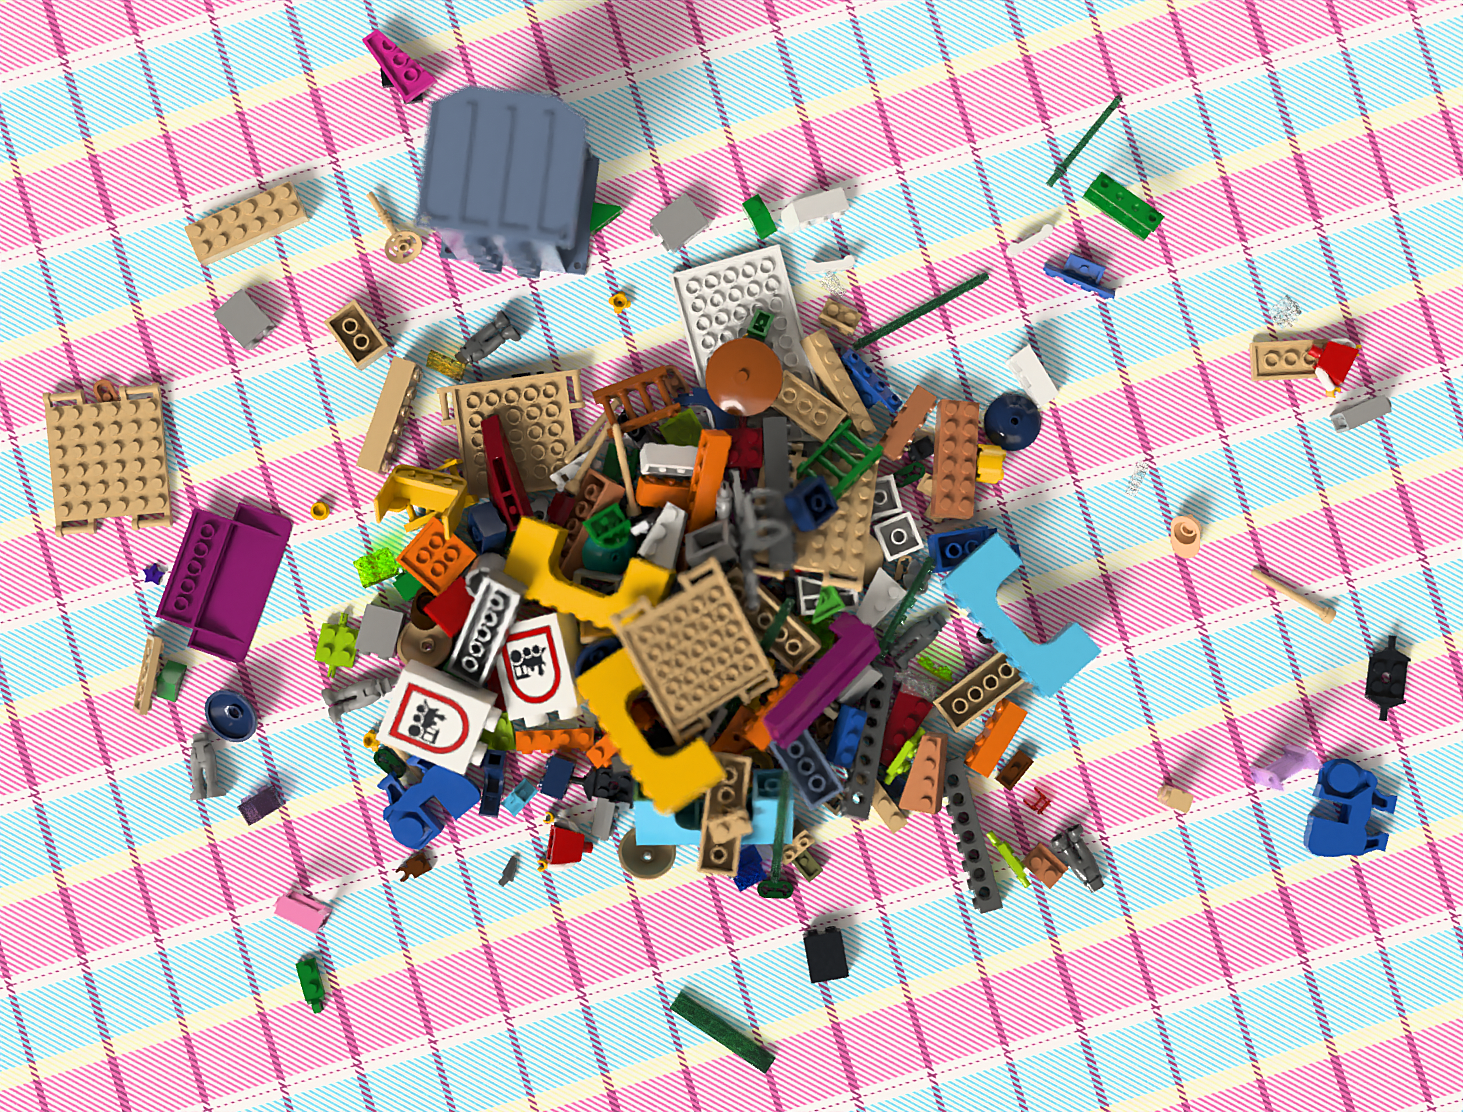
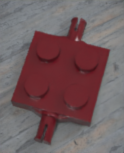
M739 416V427L723 429V431L731 436V447L728 450L725 468H737L739 470L740 482H743V480L746 482L747 470L763 468V429L747 427V416Z

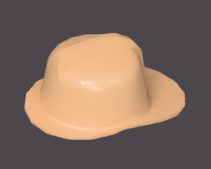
M1193 514L1178 516L1171 522L1172 548L1175 553L1183 558L1196 556L1200 549L1202 527Z

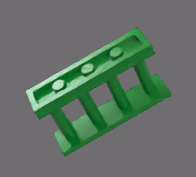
M1104 172L1099 174L1082 196L1084 200L1142 241H1145L1151 232L1154 233L1165 217Z
M850 419L845 423L841 422L835 429L836 432L806 462L802 461L796 468V479L799 480L804 475L807 477L818 476L811 468L817 462L823 465L839 479V483L835 487L828 485L836 502L879 460L884 451V448L879 443L874 448L868 447L850 431L852 423ZM843 436L865 453V457L861 461L854 459L837 444ZM830 449L852 466V470L848 474L840 471L824 457Z

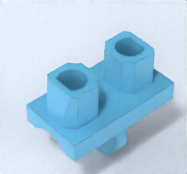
M524 778L504 799L501 805L515 817L539 790Z

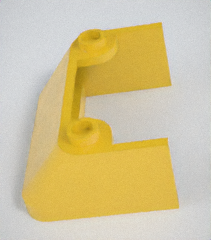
M407 464L397 465L393 468L373 499L376 523L382 521L387 511L398 513L404 511L408 504L443 512L441 518L445 528V539L450 540L462 518L467 493V481L462 477Z

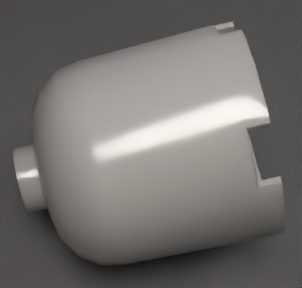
M484 553L474 561L466 576V589L471 596L477 597L484 577L493 568L503 572L506 560L496 553Z

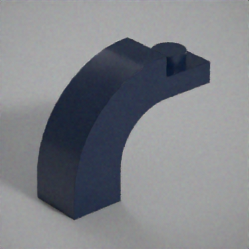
M692 388L693 396H689V393L678 394L677 398H674V403L679 402L680 407L700 405L708 408L715 417L717 430L736 428L734 415L718 407L705 388Z
M487 749L483 766L484 785L478 814L479 816L498 818L505 787L506 751Z

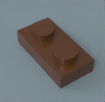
M1018 749L994 779L1011 791L1034 761Z

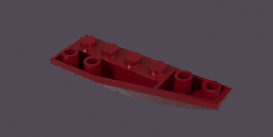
M499 414L482 420L481 430L489 500L493 507L498 509L501 522H504L507 526L508 533L506 535L518 530L522 517L535 516Z

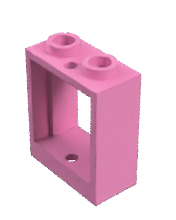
M290 890L277 898L274 904L276 909L273 914L316 934L325 927L333 910Z

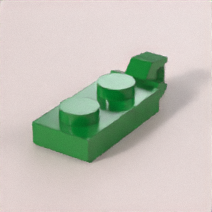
M316 958L295 963L307 1005L312 1006L314 1014L322 1012L324 1010L322 1001L325 1000L324 995L326 993Z

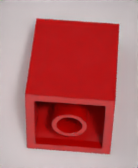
M460 576L423 609L450 638L457 636L463 631L476 599L466 589L465 576Z

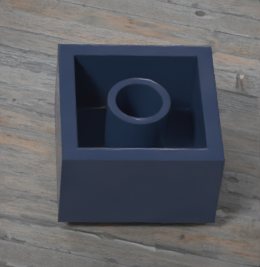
M823 475L806 477L783 497L800 532L817 530L840 509Z
M491 501L469 507L467 532L480 555L484 553H504L505 537L508 530L506 524L500 520L498 509L493 507Z
M558 753L548 757L544 769H547L546 775L541 776L538 787L541 788L539 793L562 800L566 796L571 776L578 760Z

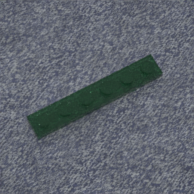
M929 556L926 558L879 643L881 652L874 658L877 662L880 659H885L889 651L886 647L889 642L893 643L898 635L895 632L899 625L903 626L908 617L905 615L907 609L914 607L917 601L914 598L917 591L922 592L927 583L924 581L926 575L929 574L931 576L936 567L933 564L935 559Z
M682 991L679 992L671 1004V1010L762 1073L766 1074L776 1059L775 1055Z

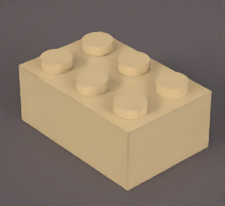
M355 299L323 321L360 371H363L392 350L363 307Z

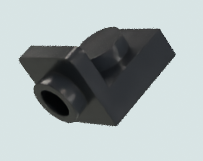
M928 435L907 447V454L910 460H915L917 463L934 454V445Z

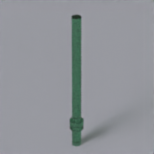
M1117 95L1065 160L1056 166L1054 173L1046 182L1047 186L1052 188L1056 181L1065 175L1070 164L1122 102L1123 99Z

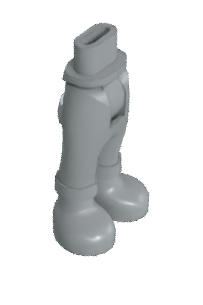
M726 481L721 482L716 495L717 516L715 522L726 517L730 521L733 508L732 490ZM724 538L714 541V544L723 542Z
M388 677L382 679L376 678V680L359 681L339 689L338 692L325 688L321 690V694L327 706L337 701L357 696L350 701H345L340 705L328 708L329 717L334 724L340 721L343 713H349L352 710L371 705L379 700L381 696L385 697L386 693L393 690Z
M208 732L192 734L193 743H191L190 765L194 790L190 794V801L226 796V790L218 787L216 783L218 782L217 761L213 746L209 744L212 741L209 740ZM203 768L205 769V774H206L207 793H206V791L204 790V785H203V784H204Z

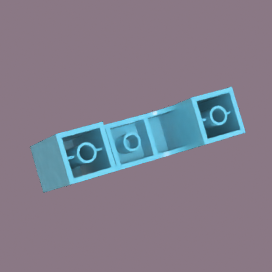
M995 533L940 580L942 583L940 587L947 595L952 594L955 598L954 603L960 609H965L968 612L966 616L973 624L976 623L981 627L979 631L983 636L993 640V647L999 653H1004L1007 656L1005 660L1012 668L1015 667L1020 671L1018 675L1025 682L1033 685L1032 691L1038 697L1050 699L1103 651L1077 622H1068L1043 644H1035L1024 635L1000 608L996 597L997 589L1001 582L1024 562L1000 535Z
M753 769V789L747 795L745 804L753 832L741 835L740 844H792L793 782L785 769ZM635 779L634 815L637 845H700L706 799H694L667 817L664 814L660 815L652 805V802H654L653 798L646 796L641 788V785H643L642 781L639 782Z

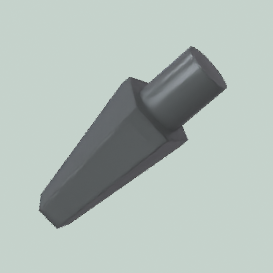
M511 856L502 872L504 876L498 881L502 887L509 881H514L517 860L514 856Z

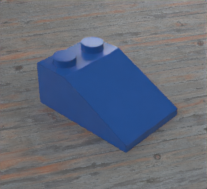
M988 526L926 535L932 573L953 570L990 537Z

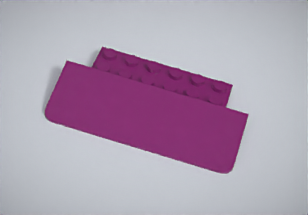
M241 502L238 503L233 520L194 507L155 617L193 629L187 647L233 663L242 662L246 658L292 530L291 522L287 518Z

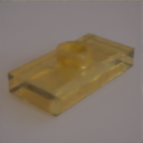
M431 349L428 353L426 367L461 382L466 365Z

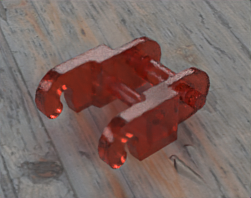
M1034 787L1033 789L1040 795L1038 801L1034 805H1030L1025 799L1023 802L1033 811L1037 810L1038 815H1044L1042 812L1048 805L1052 806L1050 804L1051 801H1046L1047 797ZM1043 800L1045 802L1044 805L1038 809L1036 806Z

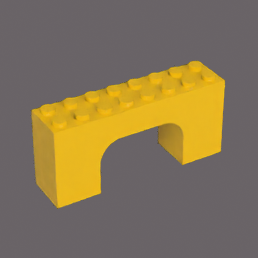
M522 517L503 573L529 587L524 598L533 600V598L538 599L540 604L544 606H556L558 611L562 613H574L576 618L587 621V619L595 621L594 625L605 628L607 626L613 628L612 632L616 634L618 633L609 619L610 615L613 613L616 615L638 602V599L643 596L647 599L651 608L667 600L677 571L643 558L631 559L622 587L614 596L600 593L566 579L559 568V557L569 530L535 517ZM642 608L621 620V625L623 626L644 614V609Z
M625 647L576 679L578 692L585 700H589L586 704L592 713L596 716L599 715L600 718L597 721L606 732H610L608 738L617 749H621V752H619L621 758L628 765L631 764V773L639 782L642 781V790L646 796L653 798L654 802H652V805L660 815L664 814L669 817L727 777L702 739H699L673 757L663 758L655 755L631 717L632 702L647 688Z

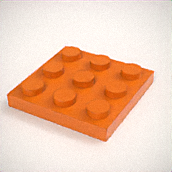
M433 516L395 560L435 596H438L460 576L478 554L454 533L450 540H446L444 524Z

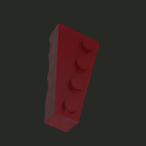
M902 682L899 684L886 719L879 762L888 768L934 706Z

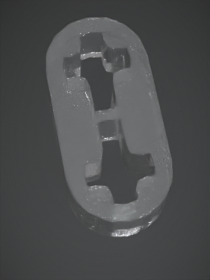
M1141 460L1137 462L1126 487V494L1133 497L1137 495L1148 470V463Z

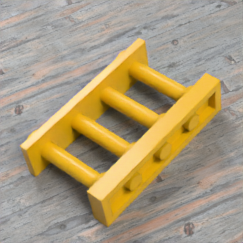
M454 457L444 461V465L432 471L442 473L449 470L451 475L460 477L456 466L462 464L463 460L455 459ZM466 493L463 509L480 502L478 496ZM408 504L406 511L410 519L408 520L409 523L403 526L406 532H414L423 528L433 516L438 520L442 519L441 515L443 512L425 508L426 515L420 518L416 515L413 505Z

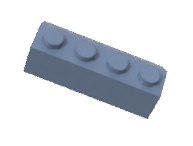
M807 728L786 750L773 740L769 743L811 811L844 790L842 783Z

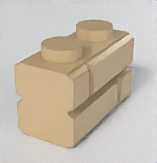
M1166 784L1160 787L1157 792L1159 803L1186 814L1190 811L1194 795Z

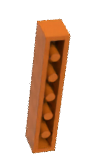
M702 429L685 512L688 513L682 538L685 544L686 534L708 526L715 520L716 495L721 482H723L728 450L731 447V436L723 430Z

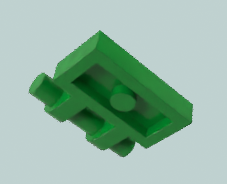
M609 443L602 473L619 484L622 472L616 444ZM624 446L625 453L627 454L628 447ZM634 448L632 456L626 455L627 461L630 462L629 472L632 481L636 480L637 475L635 472L637 464L640 463L639 455L641 451Z

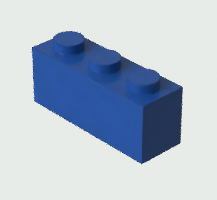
M841 704L825 755L828 762L844 768H851L866 721L867 712Z

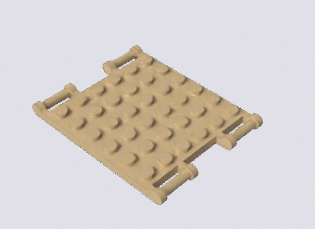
M581 369L436 388L437 394H439L442 413L441 426L456 425L460 457L463 460V463L457 465L456 468H462L463 478L467 481V493L477 495L479 499L489 498L481 421L499 414L526 493L557 489L558 485L549 476L568 465L564 459L576 445L571 409L586 407L585 402H583L580 382ZM572 376L576 403H570L566 377ZM449 392L452 393L455 419H450L447 400V393ZM591 445L585 446L580 453L584 454L591 450ZM566 473L561 476L564 482L570 480Z
M159 382L144 386H119L121 401L85 404L83 389L75 390V392L55 394L45 392L42 394L45 406L56 537L80 533L96 534V519L132 516L131 526L133 530L157 526L173 527L163 407ZM153 393V398L129 400V394ZM77 400V405L53 407V401ZM164 513L165 516L161 519L140 520V515ZM88 520V525L64 527V522Z
M801 442L797 444L791 443V451H796V456L788 455V459H792V471H789V478L793 477V489L807 477L804 475L801 479H796L797 466L802 461L806 462L809 459L801 457L803 443ZM847 452L856 460L861 461L865 457L864 454ZM764 455L763 468H760L757 489H765ZM841 457L839 462L830 461L843 473L848 474L852 470V466L846 464V461ZM879 460L837 501L840 509L817 530L800 532L796 523L795 526H792V533L796 532V544H793V551H797V563L793 564V568L823 573L822 586L824 587L831 585L855 589L856 592L862 591ZM819 462L811 468L818 476L823 475L828 485L835 487L839 483V479ZM765 496L755 498V505H766ZM766 515L763 516L760 520H766ZM767 528L759 530L756 534L767 537ZM768 548L753 556L756 559V563L768 564ZM756 566V569H754L755 574L773 576L783 580L784 570H769L767 567ZM830 574L857 578V580L850 581L844 579L831 578L829 576Z
M713 556L690 572L680 574L678 579L685 590L658 606L651 608L647 599L643 596L635 604L616 615L613 613L609 616L677 746L701 729L712 726L706 713L739 694L742 703L747 705L754 697L771 687L775 688L779 685ZM712 568L714 573L691 586L690 580ZM642 608L644 609V614L623 626L621 625V620ZM767 677V681L746 693L745 690ZM699 717L701 718V721H699L698 723L694 724L693 726L689 727L683 732L678 733L679 729L683 728L684 726L688 725L689 723L693 722Z

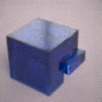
M750 844L739 851L736 877L728 876L729 879L733 878L740 892L767 878V872L761 863L763 859L755 844Z

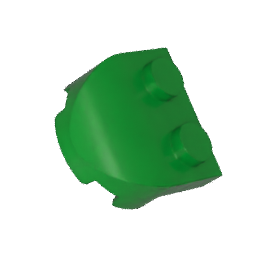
M613 503L582 522L592 541L601 548H619L629 540L631 524L629 519H625L617 503Z

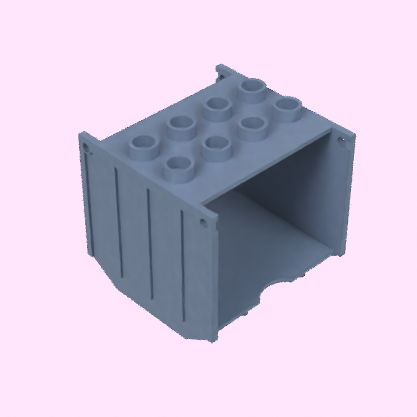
M467 84L435 100H430L414 227L436 230L442 238L440 258L473 262L479 265V271L502 274V267L508 266L516 269L518 276L531 279H539L541 271L585 276L591 235L589 227L593 202H595L600 159L592 154L591 145L586 142L588 119H585L556 95ZM423 216H428L426 222L421 221ZM448 247L452 251L451 253L446 252V249ZM576 263L581 264L579 269L574 268Z

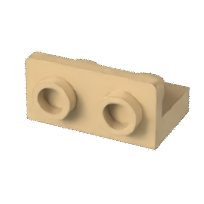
M828 298L818 320L821 321V325L827 328L832 326L838 329L837 332L841 335L848 336L849 334L852 336L863 314Z
M739 806L730 809L728 814L722 815L720 812L710 816V819L707 820V825L710 828L714 844L753 832L746 808L741 809Z
M795 819L793 821L792 844H769V846L783 864L787 865L813 844L815 840L802 823Z

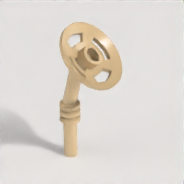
M369 192L366 195L377 211V216L381 217L380 221H383L382 224H385L392 234L385 242L384 252L386 257L397 264L411 262L420 254L422 249V241L419 235L410 230L398 231L392 222V217H389L390 214L387 213V209L384 210L374 193ZM409 235L415 238L416 243H413V240ZM389 248L392 249L393 253H395L396 256H393L389 252ZM410 248L413 249L412 253L403 257V253L407 252Z

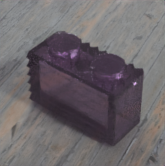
M266 784L256 790L258 792L257 795L253 797L248 795L240 800L242 804L237 806L248 826L255 824L286 805L274 785L268 787Z

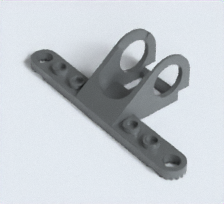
M733 468L728 471V477H730L728 480L732 490L733 515L739 543L740 560L745 592L748 597V608L755 609L758 608L759 604L757 591L759 577L754 572V569H756V559L753 556L785 538L789 533V528L780 520H760L781 504L783 494L776 489L765 488L752 489L751 494L745 495V490L741 489L738 469ZM760 496H773L776 498L775 501L767 505L758 506L752 504V500ZM767 527L781 529L779 533L773 536L762 537L756 534L759 530Z

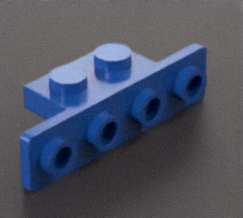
M1071 252L1063 269L1044 263L1043 271L1050 277L1056 278L1058 276L1063 278V281L1067 284L1073 285L1075 283L1087 292L1095 291L1104 299H1114L1116 296L1114 290L1099 285L1106 266Z
M851 348L841 356V360L853 371L849 378L868 410L879 400L892 413L903 404L899 397L886 386L885 382Z

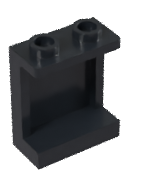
M828 926L823 931L817 932V929L807 930L806 934H802L811 984L849 977L840 928Z

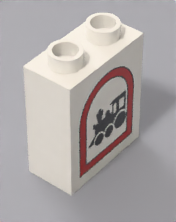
M558 612L513 623L496 663L509 721L524 718L526 727H532L548 723L547 712L558 710L560 720L583 715L581 704L587 703L589 700H585L576 688L578 683L576 682L575 665L583 649L574 613Z
M411 659L401 672L376 740L464 775L470 763L480 766L488 744L479 740L484 729L494 732L501 716L502 710L493 707L498 694L482 687L480 689L467 681Z

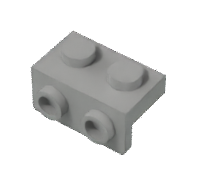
M601 797L597 800L590 834L600 837V840L608 841L609 837L614 835L615 826L612 825L613 818H617L619 807L616 806V800Z

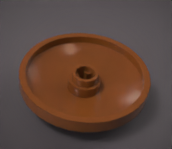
M751 338L733 339L718 347L710 357L705 373L706 387L714 403L725 412L736 416L756 415L768 409L778 398L783 385L782 365L776 353L765 343Z

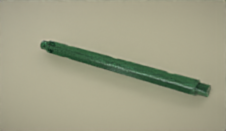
M986 272L980 275L977 274L974 278L882 326L878 330L858 338V341L851 344L855 351L861 348L864 349L880 338L977 286L983 285L985 281L989 280L988 274Z
M787 597L785 602L781 604L779 611L759 645L765 657L793 609L792 606L795 601L790 597ZM739 694L729 699L728 704L724 708L728 712L716 732L722 733L724 728L728 726L741 702Z
M783 770L780 776L773 858L770 871L772 883H778L781 877V863L792 781L789 770Z

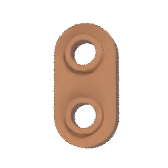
M666 365L667 373L672 372L674 374L673 378H667L664 381L673 398L678 397V388H683L684 393L690 394L689 385L679 370L673 365Z
M102 379L94 384L93 392L99 403L121 401L111 382ZM104 386L108 388V391L106 393H102L101 391L102 387Z

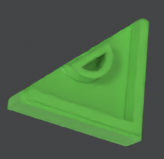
M822 586L812 618L813 624L845 608L835 586Z

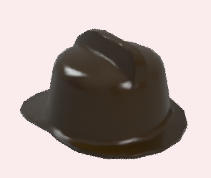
M422 586L414 596L410 610V619L416 628L427 631L433 629L437 624L423 609L437 596L425 586Z

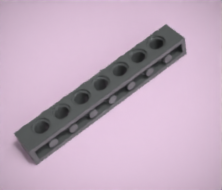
M876 664L883 675L877 681L879 689H875L873 685L862 696L861 704L858 706V709L868 714L851 768H846L848 777L843 785V792L845 794L839 807L841 811L840 817L861 822L869 820L895 673V668ZM870 700L875 702V708L871 707ZM867 718L871 719L872 727L868 726ZM864 737L869 740L868 746L863 742ZM861 756L866 760L865 765L860 762ZM857 775L862 777V784L857 782ZM854 794H857L859 797L858 804L853 800Z
M959 756L948 759L945 765L943 798H947L948 805H945L948 816H952L954 822L951 824L953 834H957L959 842H956L959 854L962 853L964 861H961L963 870L968 872L969 879L966 880L969 891L973 890L975 897L972 898L974 909H978L980 914L1003 908L962 759ZM955 774L957 776L956 783L949 784L947 781L948 777ZM956 793L962 794V800L959 803L953 802V796ZM966 812L967 819L959 821V813ZM972 831V838L965 840L963 838L964 832ZM976 849L978 851L977 857L969 858L970 850ZM977 868L983 869V874L980 877L974 876V871ZM988 887L986 895H979L980 888Z

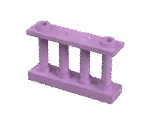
M1287 744L1282 747L1284 751L1283 757L1263 769L1254 766L1249 767L1252 772L1250 776L1256 784L1258 783L1259 785L1283 792L1285 791L1282 785L1283 781L1305 768L1317 771L1323 766L1313 750Z

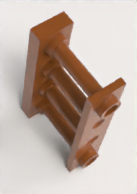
M664 365L592 391L596 405H603L611 428L606 429L609 439L614 438L612 426L618 424L610 404L613 398H621L629 418L628 422L620 424L622 436L624 433L666 417H676L681 412L679 402L676 404L672 403L664 381L668 376ZM653 383L657 384L665 404V408L657 411L654 410L646 387ZM635 390L639 391L647 411L646 415L636 418L628 397L629 392Z

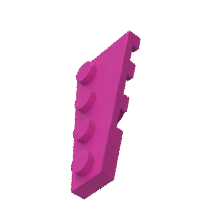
M378 29L362 39L406 104L438 82L437 79L425 71L423 67L411 59L409 55L398 48L395 43Z

